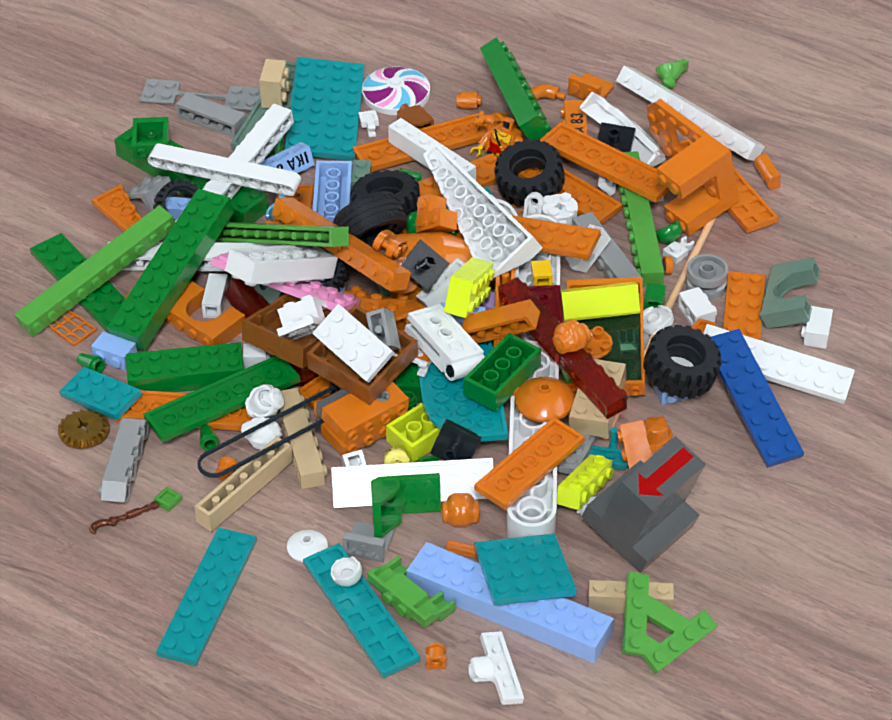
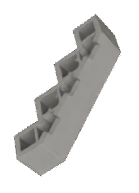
M122 418V421L119 422L116 440L113 442L110 459L106 464L103 483H100L99 486L101 500L129 502L131 481L136 480L137 461L142 460L144 440L148 439L149 435L148 420Z

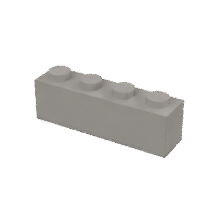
M188 92L176 103L178 118L232 138L235 137L246 120L245 113Z

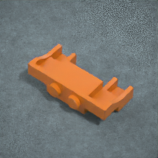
M351 286V289L343 290V294L350 293L354 295V298L360 299L359 306L368 312L381 308L394 311L416 302V299L409 298L408 294H397V297L389 298L383 297L382 294H369V291L362 290L360 286Z

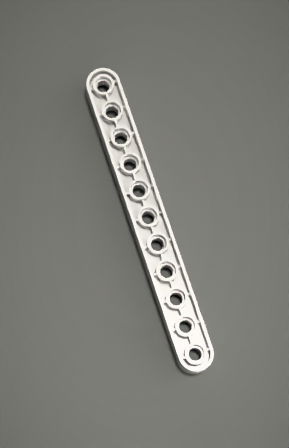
M535 214L526 217L544 221L557 222L554 218L542 214ZM538 252L530 261L515 268L514 303L523 301L522 286H533L531 280V261L550 260L553 285H560V255ZM554 330L526 331L514 334V336L541 348V366L527 380L541 376L558 379L559 352L554 347L552 340ZM511 396L509 455L547 423L533 421L523 416L515 405V396ZM557 466L507 509V539L553 533L556 535Z

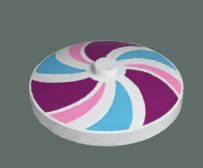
M387 67L371 73L362 84V97L366 105L382 114L397 115V111L400 110V106L403 104H408L410 107L415 105L423 107L430 97V84L422 73L414 69Z

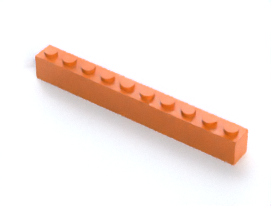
M293 197L276 198L272 216L285 224L337 226ZM349 234V246H321L387 290H407L411 272L352 234Z

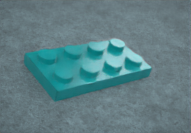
M83 367L59 391L61 397L117 421L142 396L140 389L87 367Z

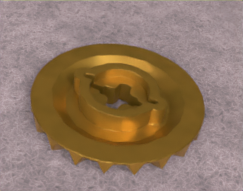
M89 408L86 411L82 409L79 412L73 411L71 415L66 414L65 419H61V424L58 425L60 440L65 445L76 449L94 447L100 444L109 433L107 417H104L103 414L95 410L90 411ZM81 426L86 427L87 433H86L85 429L80 428V427H81Z

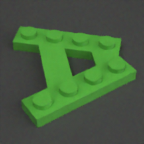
M629 571L626 578L622 654L642 657L652 671L657 674L713 631L718 625L705 609L691 620L683 617L648 595L650 575ZM647 619L671 635L661 643L646 635Z

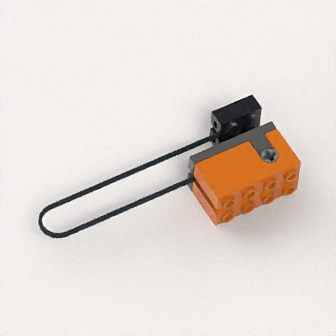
M330 382L329 388L204 452L198 459V469L200 473L210 478L224 476L315 427L341 456L358 451L365 446L371 445L376 440L386 437V425L408 412L409 398L392 382L369 405ZM329 392L331 393L330 396L317 402L316 413L319 417L316 418L315 423L221 472L209 473L202 469L201 461L206 456Z

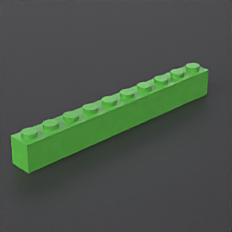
M638 151L624 152L640 160ZM618 184L619 194H622L621 203L625 206L623 207L624 218H627L626 230H630L628 231L629 242H632L631 254L635 255L633 256L634 267H637L636 270L644 279L643 287H647V283L663 285L664 269L649 199Z
M160 205L16 312L14 315L19 326L33 338L165 238L175 224L173 216Z
M227 222L216 241L324 247L349 246V227Z

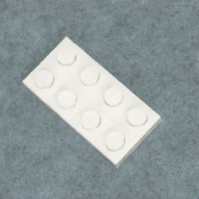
M339 304L336 305L312 333L368 383L394 354L388 346Z

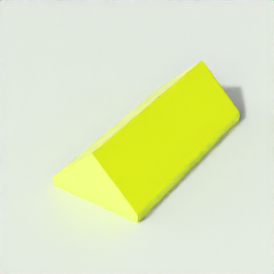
M636 282L561 290L564 322L567 320H584L640 313L638 284Z

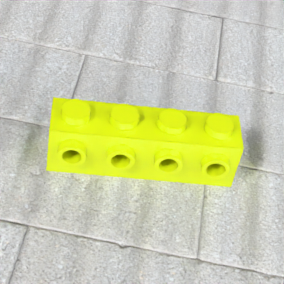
M590 454L558 485L557 504L580 510L588 503L592 496L596 495L600 488L604 487L608 480L612 479L614 473L612 460L601 455L595 456Z

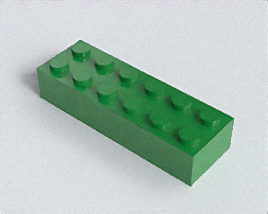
M241 342L126 354L128 385L146 391H195L244 370Z

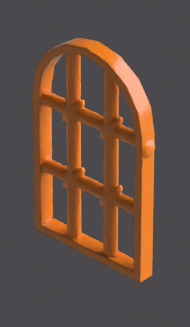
M70 310L61 316L66 320L63 322L54 321L57 324L55 327L51 324L49 325L53 332L74 347L97 331V328ZM64 314H70L72 316L66 317ZM75 317L82 323L80 325L76 324L71 319ZM70 322L76 328L69 330L64 324ZM87 325L92 330L87 332L82 326ZM60 327V328H63V329H64L65 331H67L68 333L65 334V335H63L61 332H59V331L56 330V329H58V328ZM81 330L85 335L80 338L74 332ZM68 336H74L78 340L73 342L68 338Z

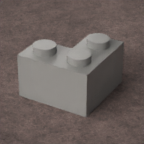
M381 308L366 313L369 331L392 351L401 349L394 312Z

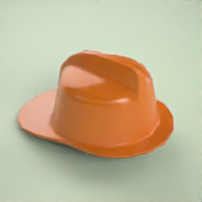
M663 415L660 417H649L644 421L651 453L659 450L672 438L673 432Z

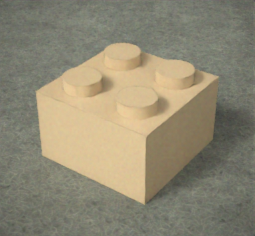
M265 60L259 80L261 108H270L273 104L283 107V103L287 102L290 81H287V78H289V68L286 66V60Z

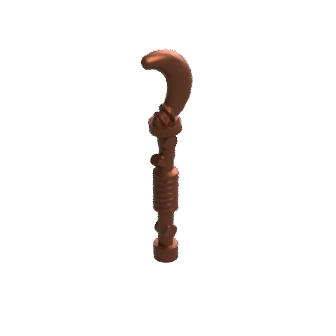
M153 501L150 505L132 509L126 512V514L97 520L90 525L89 531L95 534L96 529L101 526L108 525L114 527L116 522L134 518L151 509H157L158 504L156 501Z

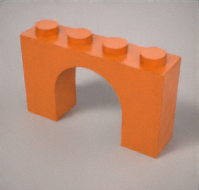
M191 281L168 314L165 322L184 332L202 346L228 343L242 332V321L245 320V315L231 306L212 320L199 321L191 318L190 315L202 307L205 292L204 288Z

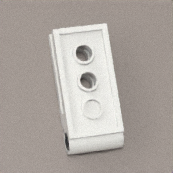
M441 304L408 313L407 319L410 321V324H406L404 331L409 336L418 340L420 349L441 372L445 373L448 380L453 381L465 377L485 357L483 355L484 351L449 313L444 312Z

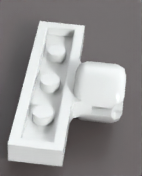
M502 631L481 633L480 640L485 656L470 659V679L475 683L493 682L502 705L523 703L524 696Z

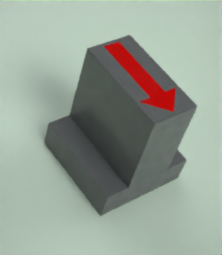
M675 436L646 462L643 463L641 460L591 501L581 517L641 573L696 523L700 515L685 500L706 464Z

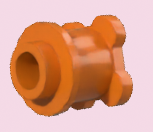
M437 642L431 643L425 649L427 654L425 668L428 670L446 669V647Z

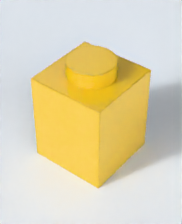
M550 260L531 261V280L533 286L553 285Z

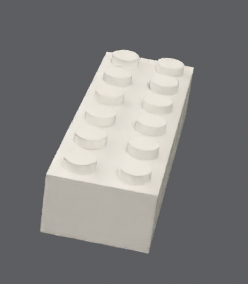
M284 245L236 248L229 250L225 271L232 274L233 278L245 281V284L249 286H256V284L270 285V283L284 284V282L297 283L298 281L310 282L315 279L324 281L325 279L333 278L338 257L318 246Z

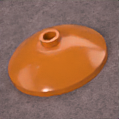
M541 376L529 379L515 393V405L518 411L526 418L537 422H549L553 417L558 420L564 418L570 413L574 402L572 389L565 382L553 377Z

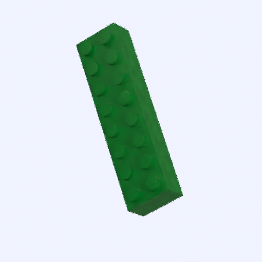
M496 37L480 47V50L519 127L530 141H534V139L540 140L552 130V127L546 120L547 118L541 110L542 108L537 102L534 93L530 91L531 87L525 81L526 77L520 71L521 68L516 62V58L512 52L507 51L509 49L505 42H500Z

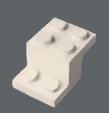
M307 295L301 297V301L296 303H285L283 308L278 309L283 326L277 329L279 337L297 340L312 334L325 319L323 310L328 309L326 301Z

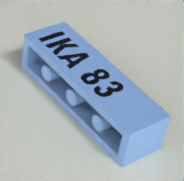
M300 142L263 160L260 165L299 173L309 170V167L315 165L310 147Z

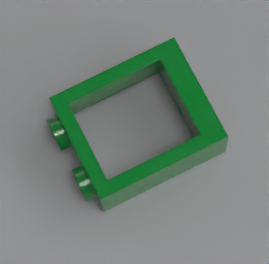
M168 117L133 118L131 145L133 159H148L156 144L169 145L170 127ZM163 135L162 142L138 143V136Z

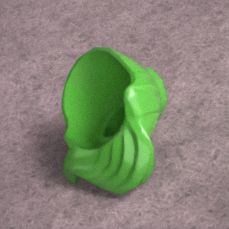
M677 59L676 62H668L658 66L655 70L662 80V85L668 89H673L676 86L675 81L682 73L688 71L689 61Z

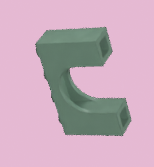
M814 257L772 265L765 297L762 300V310L759 312L760 319L764 322L767 329L809 322L812 307L806 295L784 299L782 297L796 287L818 283L820 269Z

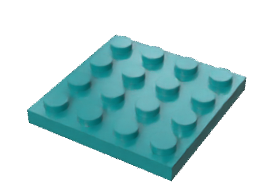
M555 533L475 542L474 549L494 606L576 596L577 589Z

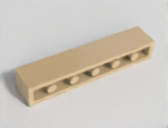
M298 388L281 391L284 398V406L278 410V414L304 401V396L299 394ZM304 406L280 418L285 437L312 424V422H308L310 417L307 408L304 409ZM314 428L287 442L292 445L293 463L301 489L325 485L324 476L328 475L326 465L321 463L323 462L322 452L317 450V437L312 435Z
M276 436L261 450L279 442L282 439ZM286 442L237 469L194 506L196 522L212 532L293 462L292 445Z

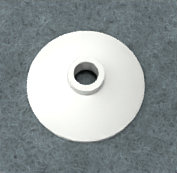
M314 530L296 532L287 542L288 554L299 562H303L304 558L328 548L325 536Z

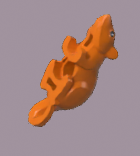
M480 111L479 115L474 119V124L480 127L484 126L488 131L492 126L503 123L504 118L509 117L500 112L485 115L484 111ZM513 119L515 122V124H513V127L519 129L520 127L516 119Z

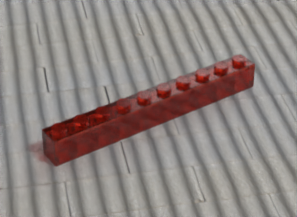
M516 277L498 286L499 300L504 306L531 299L540 311L536 329L528 332L606 419L627 409V393L616 385L613 377H609L605 373L602 365H598L589 352L587 353L581 348L575 352L560 354L556 350L552 339L555 328L561 322L550 313L546 305L544 306L540 302L538 296L529 290L525 282L523 283Z

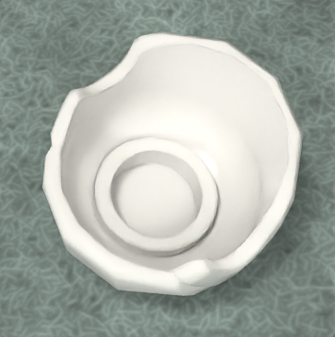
M354 556L336 560L331 568V576L334 582L344 587L356 584L362 576L360 561Z

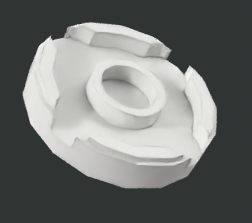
M658 305V308L652 306L643 310L644 332L648 335L656 334L660 329L673 324V313L667 306Z

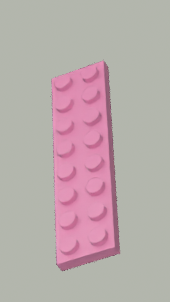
M229 252L213 257L211 265L225 270ZM318 281L284 282V284L270 283V285H265L297 298L307 295L318 297L326 301L329 310H333L339 304L348 312L355 304L359 306L361 301L354 298L353 294H343L334 287L322 286Z

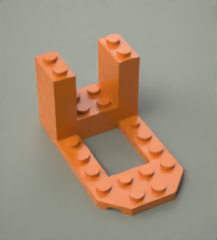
M659 99L646 107L647 118L650 124L649 130L661 146L664 154L671 158L657 167V179L661 185H665L673 194L678 195L664 205L665 218L669 223L679 221L682 231L691 236L739 201L731 150L662 99ZM676 129L682 136L689 138L692 144L683 149L678 143Z

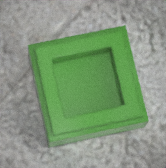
M166 487L153 500L157 502L159 507L170 512L182 501V495Z

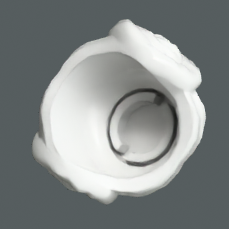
M268 384L254 388L245 402L247 413L252 418L275 416L278 410L284 406L282 392Z

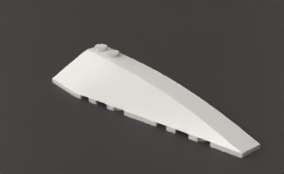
M436 142L423 154L434 175L435 181L440 187L444 198H447L446 203L449 209L458 212V228L470 249L471 255L474 258L494 263L493 269L495 274L493 278L530 261L543 248L517 220Z

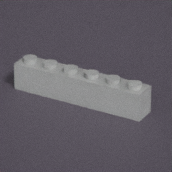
M592 212L572 218V225L588 227L589 224L605 230ZM611 238L595 260L598 270L603 272L605 278L641 277Z

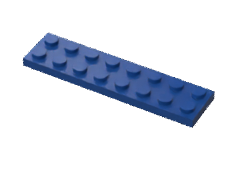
M740 329L711 336V341H715L718 346L717 349L719 348L722 362L718 373L766 467H772L803 457L804 451Z

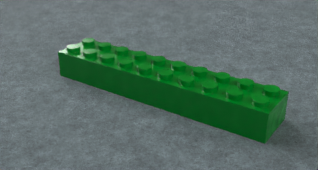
M132 127L114 139L116 155L153 177L159 175L161 177L169 176L171 182L176 179L178 181L184 179L185 182L189 180L192 185L194 183L198 185L197 189H203L205 184L211 180L156 168L149 164L148 159H133L131 146ZM163 135L138 136V143L163 141ZM169 139V146L186 149ZM242 186L231 199L235 212L229 221L256 222L266 214L269 208L268 195L258 189ZM178 191V192L184 194L185 196L191 198L188 194H186V193H184V192H182V191Z
M197 189L108 325L107 329L110 334L136 343V347L139 350L145 351L235 212L230 197Z

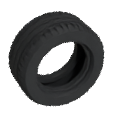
M381 191L351 202L335 215L333 223L337 226L349 227V234L372 247L375 238L381 231L388 229L394 235L401 233L406 226L407 217L398 197L391 192Z

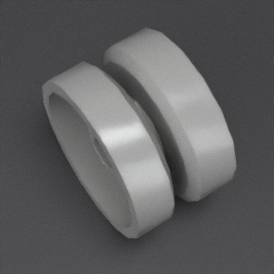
M701 254L693 257L687 267L686 289L690 290L699 287L703 293H706L709 301L723 296L726 291L728 265L725 260L713 254Z

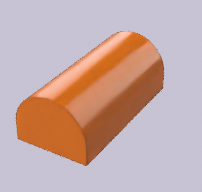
M764 153L757 156L754 160V166L768 188L771 190L780 188V174L768 155Z

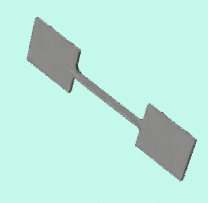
M147 79L140 102L173 105L177 96H184L187 92L178 90L180 81ZM230 86L229 92L226 95L191 94L207 99L226 100L224 104L226 107L235 110L251 111L260 98V88Z

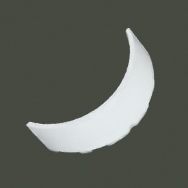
M591 92L579 107L600 124L604 122L636 128L631 152L638 151L640 161L654 167L666 160V155L653 138L638 124L630 120L625 113L609 104L602 96Z

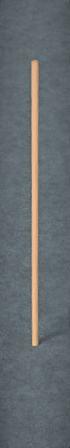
M716 218L704 226L665 305L672 309L686 281L689 261L699 254ZM651 334L650 337H649V338H650V339H649V342H648V344H647V346H646V348H645V350H644V357H645L646 351H647V349H648L649 343H650V341H651V338H652L653 335H655V334ZM640 362L636 363L629 380L638 379L640 375ZM621 396L612 428L615 426L629 396Z

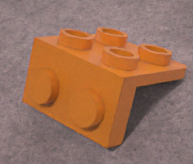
M588 73L582 77L574 74L569 76L568 93L583 100L591 92L605 98L614 88L613 83Z

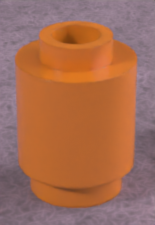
M461 92V94L456 96V104L461 109H478V105L482 104L481 95H478V92Z

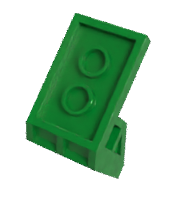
M440 473L379 476L372 480L371 496L374 537H383L401 524V514L441 512Z

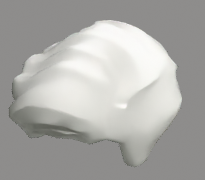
M259 417L245 422L241 427V433L269 418ZM273 421L244 438L254 448L261 450L276 436L280 438L283 434L280 432L281 428L278 423Z

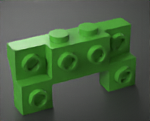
M399 556L381 567L373 568L367 573L368 582L382 592L381 597L387 605L390 604L395 608L400 616L407 618L410 622L414 619L424 628L435 620L441 622L456 611L455 602L452 600L448 603L444 600V593L442 591L429 599V594L407 577L408 567L405 568L401 565V558Z

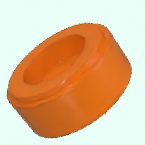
M664 256L662 259L664 275H671L673 272V259L671 256Z

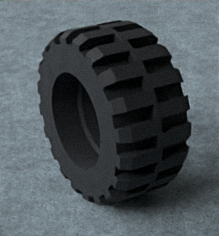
M524 139L523 142L517 141L514 145L506 147V151H502L495 162L494 172L498 189L506 201L511 204L514 202L516 206H524L526 197L532 192H538L544 198L547 195L558 194L557 192H560L563 188L565 173L561 155L553 145H549L545 141L540 142L539 139H534V141H530V139ZM529 168L543 170L539 175L532 178L517 177L520 172ZM533 198V201L538 203V200Z
M399 170L375 171L372 174L369 173L365 177L359 178L351 189L352 202L372 193L388 191L398 197L406 217L410 212L417 211L418 197H420L419 183L412 175H408L406 172H400Z
M674 325V327H664V329H660L653 335L644 357L643 368L651 384L657 386L658 390L662 393L666 392L668 396H678L680 399L685 397L691 399L695 398L696 395L699 397L711 389L719 372L722 359L719 348L717 349V344L715 341H711V337L708 334H703L702 330L698 328L695 330L692 326L686 325L682 327V325ZM671 357L684 358L694 366L680 365L672 360Z

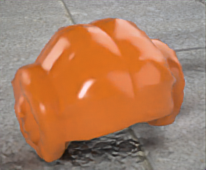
M567 320L555 328L552 340L556 350L560 354H566L586 347L591 341L592 336L586 324L579 323L576 320Z
M453 493L449 495L447 500L442 502L441 515L443 523H448L453 527H468L473 523H478L480 517L479 502L474 500L473 496L468 493Z

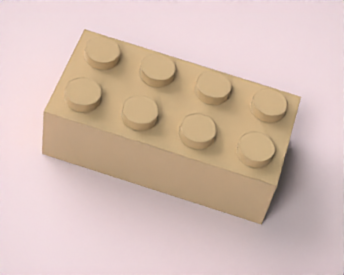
M587 358L569 414V427L581 434L609 438L626 382V364Z

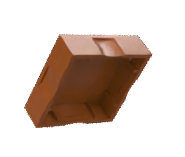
M287 293L274 300L266 308L260 309L242 321V341L302 369L307 366V352L319 339L313 334L297 340L279 337L277 329L283 326L278 309L283 308L285 303L301 301L300 298ZM323 310L325 318L330 314L332 310Z
M355 304L348 312L369 330L366 317L368 311ZM397 329L401 349L393 351L397 354V357L392 356L369 383L320 340L307 352V365L310 370L371 405L418 356V340Z

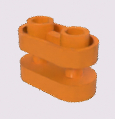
M387 229L377 235L372 248L377 251L386 249L385 256L394 259L398 258L399 255L403 256L408 246L406 245L407 241L401 237L393 240L394 233Z

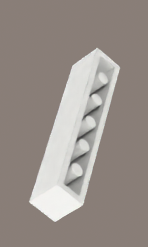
M400 118L388 126L389 143L427 168L429 166L423 154L436 142L476 181L475 165L410 123Z

